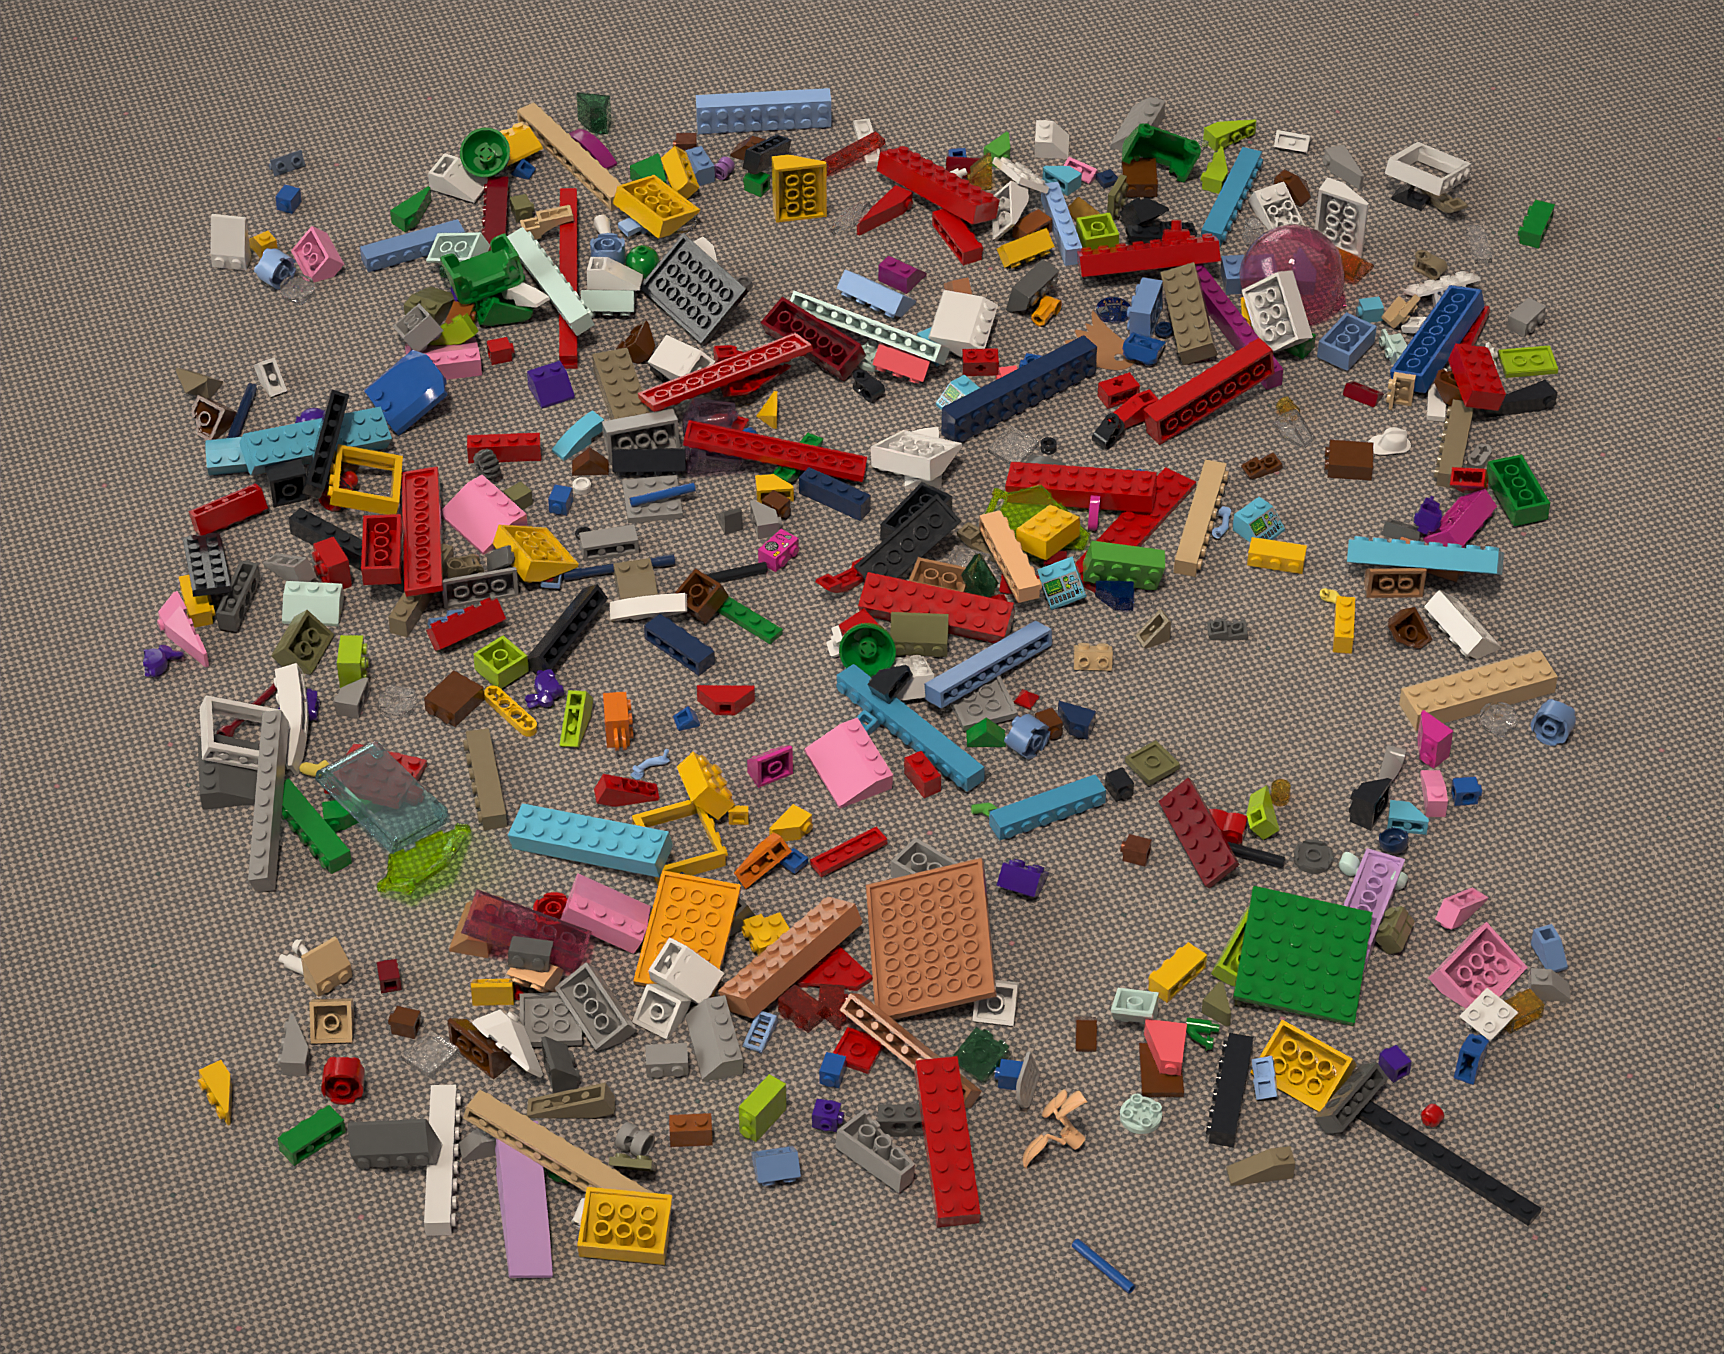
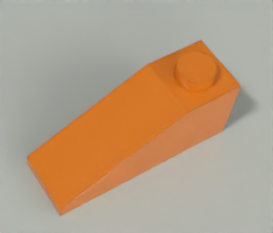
M773 832L756 846L736 869L734 875L742 886L747 889L792 851L783 838Z

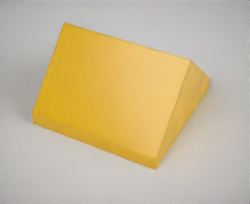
M513 978L473 979L471 982L472 1005H514L515 982L512 981Z

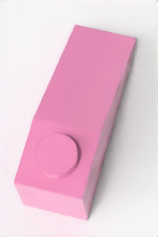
M1421 770L1420 776L1426 817H1446L1448 798L1441 771Z
M1473 887L1447 897L1443 900L1435 920L1440 922L1446 929L1452 930L1457 928L1471 917L1489 897Z

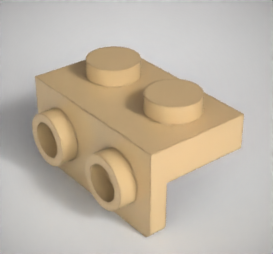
M1415 294L1406 303L1398 296L1381 318L1393 329L1400 322L1404 324L1410 317L1408 313L1412 314L1417 309L1418 305L1416 303L1420 300V297Z
M1394 372L1393 379H1389L1388 389L1391 392L1387 393L1386 402L1389 403V410H1392L1393 404L1412 406L1416 375Z
M1088 643L1074 645L1075 670H1112V646L1105 643H1099L1097 646H1089L1090 644Z

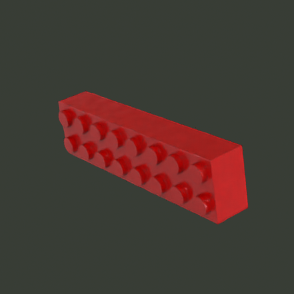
M900 146L896 149L880 152L877 172L971 224L996 219L1000 199L994 197L992 193L981 190V187L972 185L966 179H961L957 174L934 164L932 160L925 159L919 153L910 151L908 147Z
M1212 233L1202 234V237L1195 238V235L1185 236V239L1178 240V237H1172L1162 242L1160 239L1150 240V243L1143 244V241L1133 242V245L1127 246L1126 243L1115 244L1116 247L1110 248L1108 245L1098 246V249L1092 250L1091 247L1081 248V251H1077L1081 277L1183 266L1193 262L1201 264L1221 261L1219 240Z
M1257 338L1240 350L1235 351L1232 355L1222 359L1211 368L1206 369L1203 373L1193 377L1182 386L1177 387L1174 391L1164 395L1153 404L1148 405L1143 409L1146 433L1156 443L1161 445L1275 374L1273 350L1261 338Z
M1011 462L1005 484L1006 502L1090 508L1092 495L1100 496L1099 509L1152 513L1157 491V472Z
M870 572L867 573L858 604L859 611L864 608L873 618L891 621V612L949 614L948 634L990 643H997L1009 636L1015 615V606L1012 602Z
M958 1056L915 1060L914 1072L936 1226L939 1228L978 1224L981 1212Z

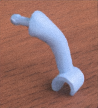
M1222 506L1218 511V516L1223 518L1221 526L1212 530L1214 538H1220L1229 528L1231 509Z
M669 749L664 750L663 756L649 758L638 766L634 765L632 768L634 772L630 776L640 780L644 776L643 770L646 768L667 764L669 762L667 758Z

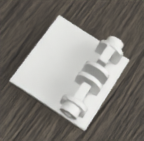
M1486 988L1459 1017L1466 1022L1465 1026L1468 1029L1474 1028L1491 1042L1518 1012Z

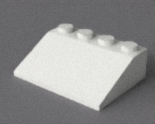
M1327 177L1319 188L1313 242L1361 258L1369 203L1343 182Z
M1293 270L1277 272L1242 290L1253 330L1273 350V353L1313 338Z
M944 290L928 338L937 344L950 348V351L962 357V349H985L998 305L982 296Z
M902 430L871 446V466L878 468L880 471H891L896 475H908L909 478H920L923 481L930 482L942 475L962 448V443Z

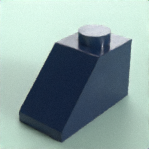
M1059 700L1058 716L1063 721V726L1068 734L1088 740L1095 725L1096 711Z

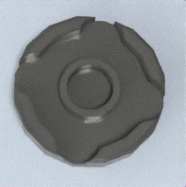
M1316 839L1305 840L1302 844H1298L1293 856L1297 867L1310 874H1320L1327 871L1332 866L1334 859L1331 847H1327L1325 842Z

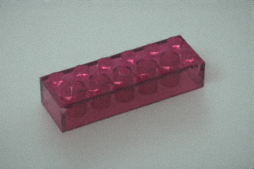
M478 889L474 894L461 931L462 934L509 950L512 936L553 941L551 965L557 966L569 973H573L580 968L592 932Z

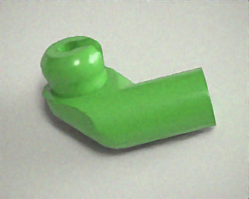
M989 802L971 805L972 815L982 813L989 817L990 811L998 809Z

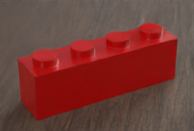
M944 208L932 212V226L963 266L982 260V244L976 240L974 233L970 232L966 223L960 217Z
M540 433L467 435L468 464L474 463L473 457L483 449L492 450L496 454L498 462L541 461Z
M255 483L188 512L195 532L199 535H206L218 529H225L234 522L244 521L248 516L260 514L268 506L262 488Z
M488 597L479 601L481 605L477 607L471 605L464 608V613L458 615L455 612L447 616L448 620L444 622L438 620L431 623V628L427 629L426 632L434 650L443 649L505 620L506 616L498 598L491 600Z

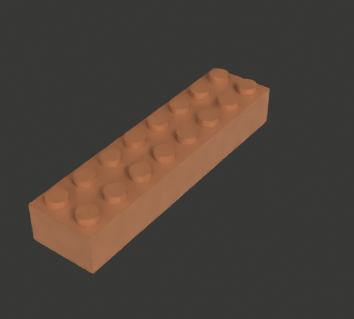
M826 897L800 921L796 922L792 928L783 933L778 940L769 945L764 952L755 957L750 964L741 969L735 977L727 981L718 990L720 996L725 995L729 1011L755 1018L863 924L855 903Z

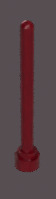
M273 683L252 704L261 706L278 690ZM236 718L229 725L219 728L216 734L233 738L234 730L245 720Z

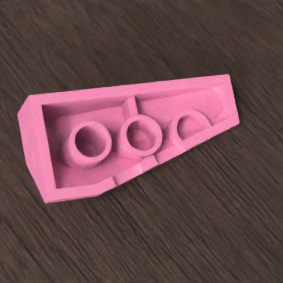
M178 591L173 592L158 611V627L160 631L164 630L170 640L204 667H208L207 652L199 634H196L192 619H188L187 608Z

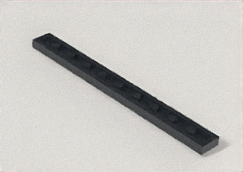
M1371 1100L1356 1115V1118L1525 1225L1529 1226L1541 1213V1207Z

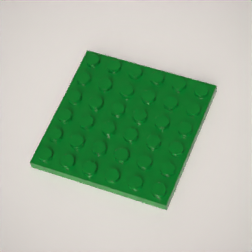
M1253 885L1232 999L1354 1026L1373 912Z

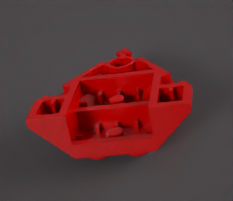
M733 345L713 347L715 363L744 353L737 350V347ZM786 363L784 365L778 364L774 368L762 370L756 375L744 377L743 380L728 383L727 386L720 387L724 397L748 395L790 369L791 365Z

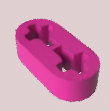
M1091 495L1088 530L1097 531L1100 496Z

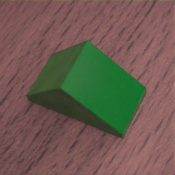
M987 717L966 730L967 747H1006L1004 742L1005 730Z

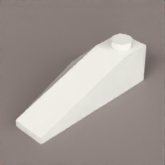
M497 1010L472 1022L482 1034L496 1041V1045L509 1053L510 1057L527 1072L540 1078L543 1076L525 1027L518 1021L520 1018L512 1011L507 1013Z

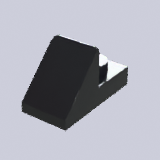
M1408 183L1399 187L1392 195L1391 200L1422 211L1428 204L1430 196L1414 191L1415 186Z

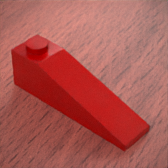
M895 185L857 221V235L860 236L911 209L913 206V192Z

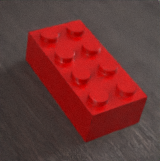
M1455 344L1448 361L1465 407L1498 411L1506 393L1489 348L1468 344Z
M401 514L363 516L361 560L363 585L401 584L403 540Z

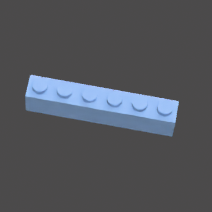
M1058 182L1045 183L1049 190L1047 194L1041 192V202L1046 215L1052 218V232L1065 266L1078 264L1077 251H1081L1082 245Z

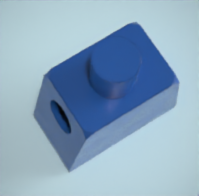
M1468 1035L1460 1048L1454 1074L1455 1079L1474 1085L1484 1064L1489 1040L1485 1036ZM1473 1060L1472 1067L1467 1065V1062Z

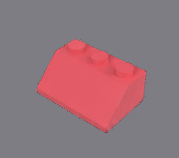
M880 343L872 365L876 366V370L882 372L889 370L896 377L902 378L904 375L910 377L909 381L919 384L920 381L924 382L931 360Z

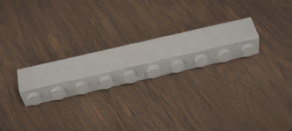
M282 710L262 713L248 881L256 892L275 890L289 728V721Z

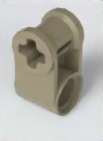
M1418 250L1415 253L1416 261L1413 264V270L1431 280H1437L1448 268L1445 260L1430 254L1426 250Z
M477 554L453 557L447 562L448 579L484 572Z

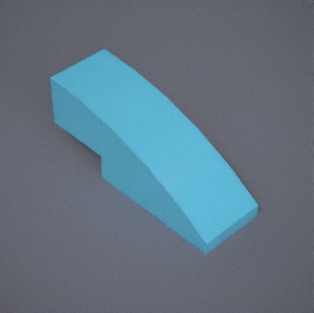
M592 410L578 420L552 448V452L565 461L589 446L591 438L603 431L602 422L604 419Z

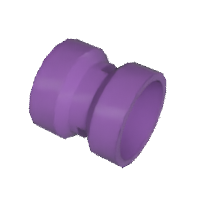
M722 157L714 165L715 177L719 180H724L728 173H731L735 168L734 162L729 157Z

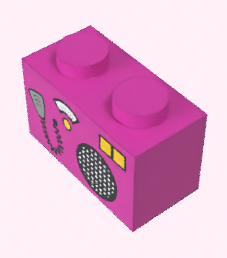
M780 529L758 549V563L766 562L769 569L777 572L792 557L798 554L799 538Z

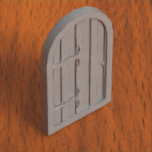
M1031 1052L1026 1053L1016 1085L1017 1102L1021 1108H1028L1030 1106L1040 1077V1071Z

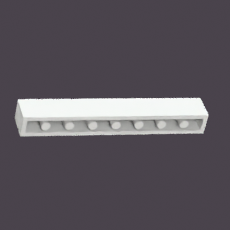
M431 1085L429 1124L442 1144L437 1163L427 1165L424 1215L426 1236L452 1235V1226H456V1213H453V1209H457V1197L453 1196V1192L458 1189L457 1178H454V1174H458V1161H455V1157H459V1144H456V1140L460 1139V1128L456 1127V1123H460L461 1119L460 1110H457V1106H461V1093H457L456 1085Z

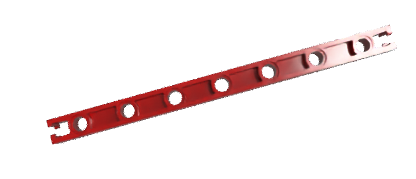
M560 188V207L570 205L574 221L560 224L559 271L578 294L577 188ZM559 313V360L565 369H578V336H576Z

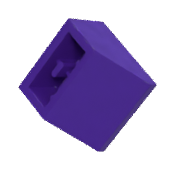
M1010 859L1009 862H1003L996 886L1037 897L1048 878L1049 872L1044 871L1045 867L1035 864L1027 866L1023 860Z

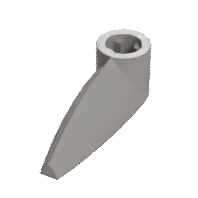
M1387 745L1378 780L1390 778L1393 781L1403 766L1407 749Z

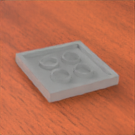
M677 475L622 480L628 524L683 518L680 495L633 507L629 500L631 497L678 486Z
M1000 675L950 703L963 731L968 730L986 717L994 723L1015 719L1018 716V712Z
M558 992L520 994V1023L525 1027L532 1047H542L541 1037L545 1036L567 1046L582 1045V1029Z

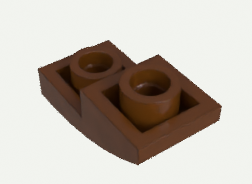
M1274 452L1260 460L1257 457L1242 464L1241 468L1250 479H1256L1282 469L1283 465Z

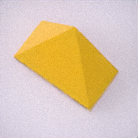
M774 391L756 415L757 418L773 429H777L778 391Z

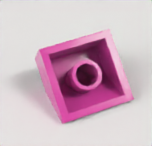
M1425 710L1421 712L1417 736L1419 759L1435 769L1449 758L1453 730Z
M791 745L780 746L747 759V773L758 788L793 774V748Z

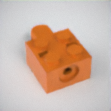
M626 692L603 693L607 748L615 747V751H619V747H623V751H626L627 746H630V738H633V727H629V725H633L632 713H628V711H631V699H627Z

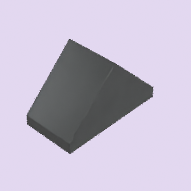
M741 508L715 514L725 535L742 530Z

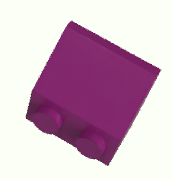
M887 256L878 265V281L905 294H908L927 276L926 272L891 256Z

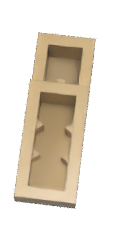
M567 205L537 211V217L520 220L521 228L523 227L527 232L530 231L535 239H540L541 235L560 224L574 221L571 207Z

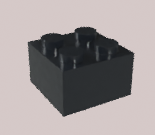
M301 459L265 467L268 493L273 508L309 500V495L302 493L306 472Z

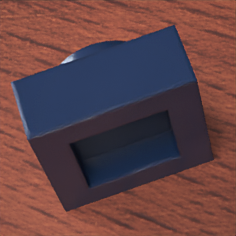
M1111 169L1096 174V180L1103 189L1114 186L1118 179Z

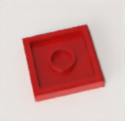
M847 1027L833 1053L846 1056V1067L869 1075L884 1046L870 1034Z

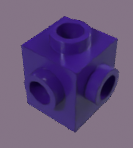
M817 1098L812 1113V1128L837 1132L839 1124H843L845 1112H841V1103Z

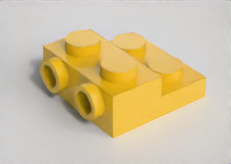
M780 912L765 918L762 914H758L744 919L743 926L741 927L744 938L749 939L751 950L756 952L758 956L790 929Z

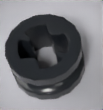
M1052 437L1043 438L1040 446L1041 452L1046 455L1054 454L1057 448V441Z

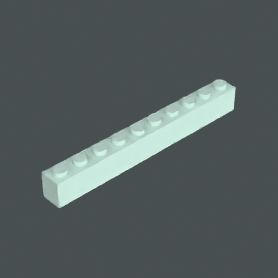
M522 227L507 236L519 254L521 263L542 291L549 296L551 303L576 336L594 326L592 312L587 308L584 301L580 299L571 284L567 282L558 267L554 265L545 250L541 248L530 231L527 232Z
M793 291L790 299L792 303L821 320L942 365L945 364L950 351L948 347L797 291Z

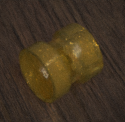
M1288 396L1281 398L1276 404L1277 411L1283 415L1286 421H1293L1300 414V408Z
M1276 779L1272 782L1270 796L1273 805L1285 806L1288 804L1291 785L1287 780Z

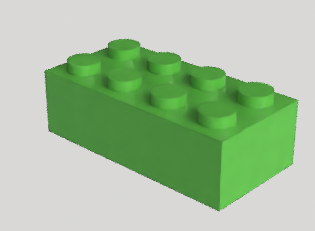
M1091 541L1083 561V581L1157 590L1165 570V550Z

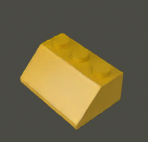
M516 123L512 128L499 131L506 137L510 146V159L507 166L543 149L531 128L522 123Z

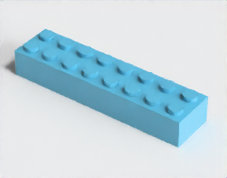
M381 406L345 413L337 444L373 451L387 448L392 437ZM322 418L244 433L239 444L250 476L266 473V466L301 459L303 465L310 464Z
M1354 536V540L1349 539L1347 562L1497 575H1502L1504 552L1499 551L1497 547L1485 546V550H1482L1481 546L1466 545V548H1462V545L1448 543L1447 547H1443V544L1438 542H1429V545H1424L1425 542L1410 540V544H1406V541L1392 539L1391 542H1387V539L1373 538V541H1369V538Z
M523 803L508 833L513 849L654 877H660L673 847L668 831Z

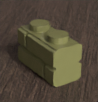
M1391 907L1385 911V917L1379 925V931L1375 937V940L1379 945H1382L1381 948L1386 954L1402 952L1415 923L1404 907Z

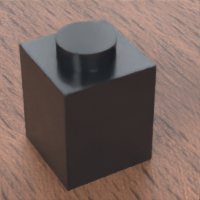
M1123 767L1105 773V788L1115 802L1133 796L1134 782Z

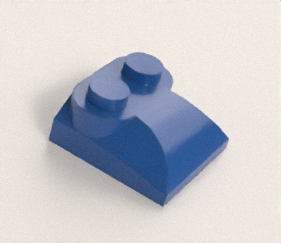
M1132 332L1123 343V355L1128 360H1139L1145 365H1153V363H1157L1158 356L1165 347L1166 342Z

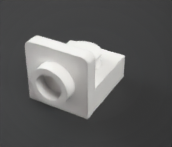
M1409 317L1401 326L1402 332L1417 333L1427 317Z
M839 625L831 628L833 636H831L830 641H827V647L832 658L839 656V645L844 636Z

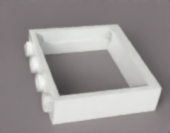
M1416 142L1389 158L1385 174L1440 196L1470 177L1471 163ZM1419 161L1444 171L1448 175L1440 178L1410 165Z
M206 695L200 706L202 760L258 770V750L214 742L212 713L262 723L263 712L279 709Z

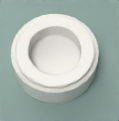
M579 477L573 481V491L575 493L583 495L590 492L591 482L589 479Z

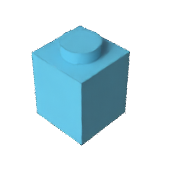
M1379 296L1359 299L1358 306L1356 307L1357 317L1369 323L1383 321L1381 316L1384 313V306Z

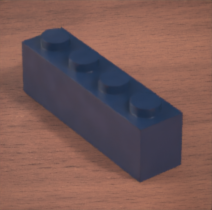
M810 467L799 477V494L858 521H862L871 511V495Z
M659 614L644 625V637L647 641L696 675L700 676L715 664V651L710 646L702 643L697 637L686 632L684 628L677 626L669 618Z

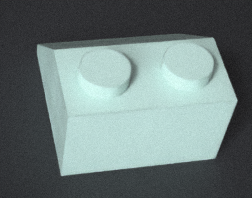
M1118 988L1111 1007L1113 1019L1123 1022H1140L1142 1024H1145V1019L1156 1020L1159 992Z

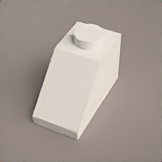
M275 357L254 365L259 381L270 397L287 391Z

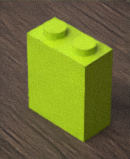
M769 1074L739 1106V1132L745 1138H750L757 1142L787 1110L786 1083Z

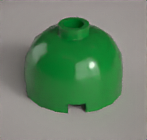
M645 245L632 248L626 256V266L643 274V279H646L660 262L657 252Z

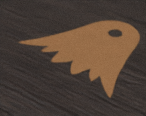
M1092 311L1093 326L1085 324L1089 332L1075 330L1078 338L1085 335L1097 346L1096 367L1108 370H1123L1131 367L1136 362V360L1133 361L1126 358L1122 361L1114 359L1116 354L1123 355L1124 340L1109 329L1094 311ZM1066 340L1065 343L1067 344L1073 340Z

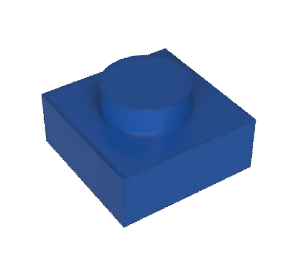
M792 848V852L782 859L780 864L796 874L808 864V857L797 849Z

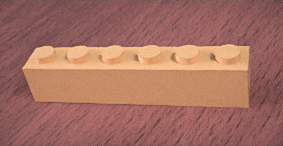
M1001 511L979 515V530L1017 602L1020 603L1039 598L1040 590L1042 589L1041 581L1036 578L1033 566L1029 565L1027 555L1022 552L1020 542H1017L1015 539L1014 530L1010 529L1008 519L1003 516Z

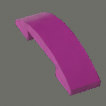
M576 129L569 133L571 138L578 142L585 151H588L595 160H598L603 168L609 170L617 166V162L612 154L593 134L583 129Z

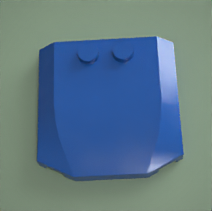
M411 350L365 388L364 392L375 407L381 406L386 422L399 436L447 396V391L445 390L447 380L427 354Z

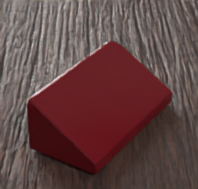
M946 156V170L950 172L957 168L958 170L965 168L967 175L962 176V178L979 179L980 158Z
M1350 381L1345 385L1343 396L1370 407H1375L1384 396V393L1358 382Z

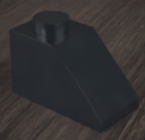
M907 665L881 669L870 678L867 685L872 694L890 704L912 678L913 674Z

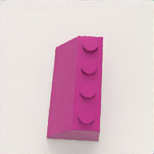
M1486 489L1461 496L1443 515L1440 527L1435 532L1429 531L1423 540L1428 544L1429 542L1442 543L1443 547H1447L1448 543L1462 545V548L1466 546L1465 543L1475 536L1476 530L1484 525L1483 522L1493 515L1492 512L1497 505Z

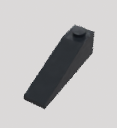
M1546 380L1537 382L1506 394L1499 410L1484 409V417L1539 412L1552 408L1556 405L1558 392Z

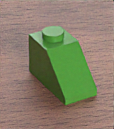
M1007 131L984 147L983 160L997 169L999 168L992 163L994 157L1000 159L1005 157L1010 160V140Z

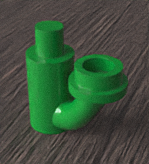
M1187 1017L1186 1032L1202 1046H1205V1051L1212 1050L1214 1038L1209 1035L1210 1032L1219 1033L1220 1024H1212V1020ZM1200 1034H1208L1207 1039L1202 1037Z

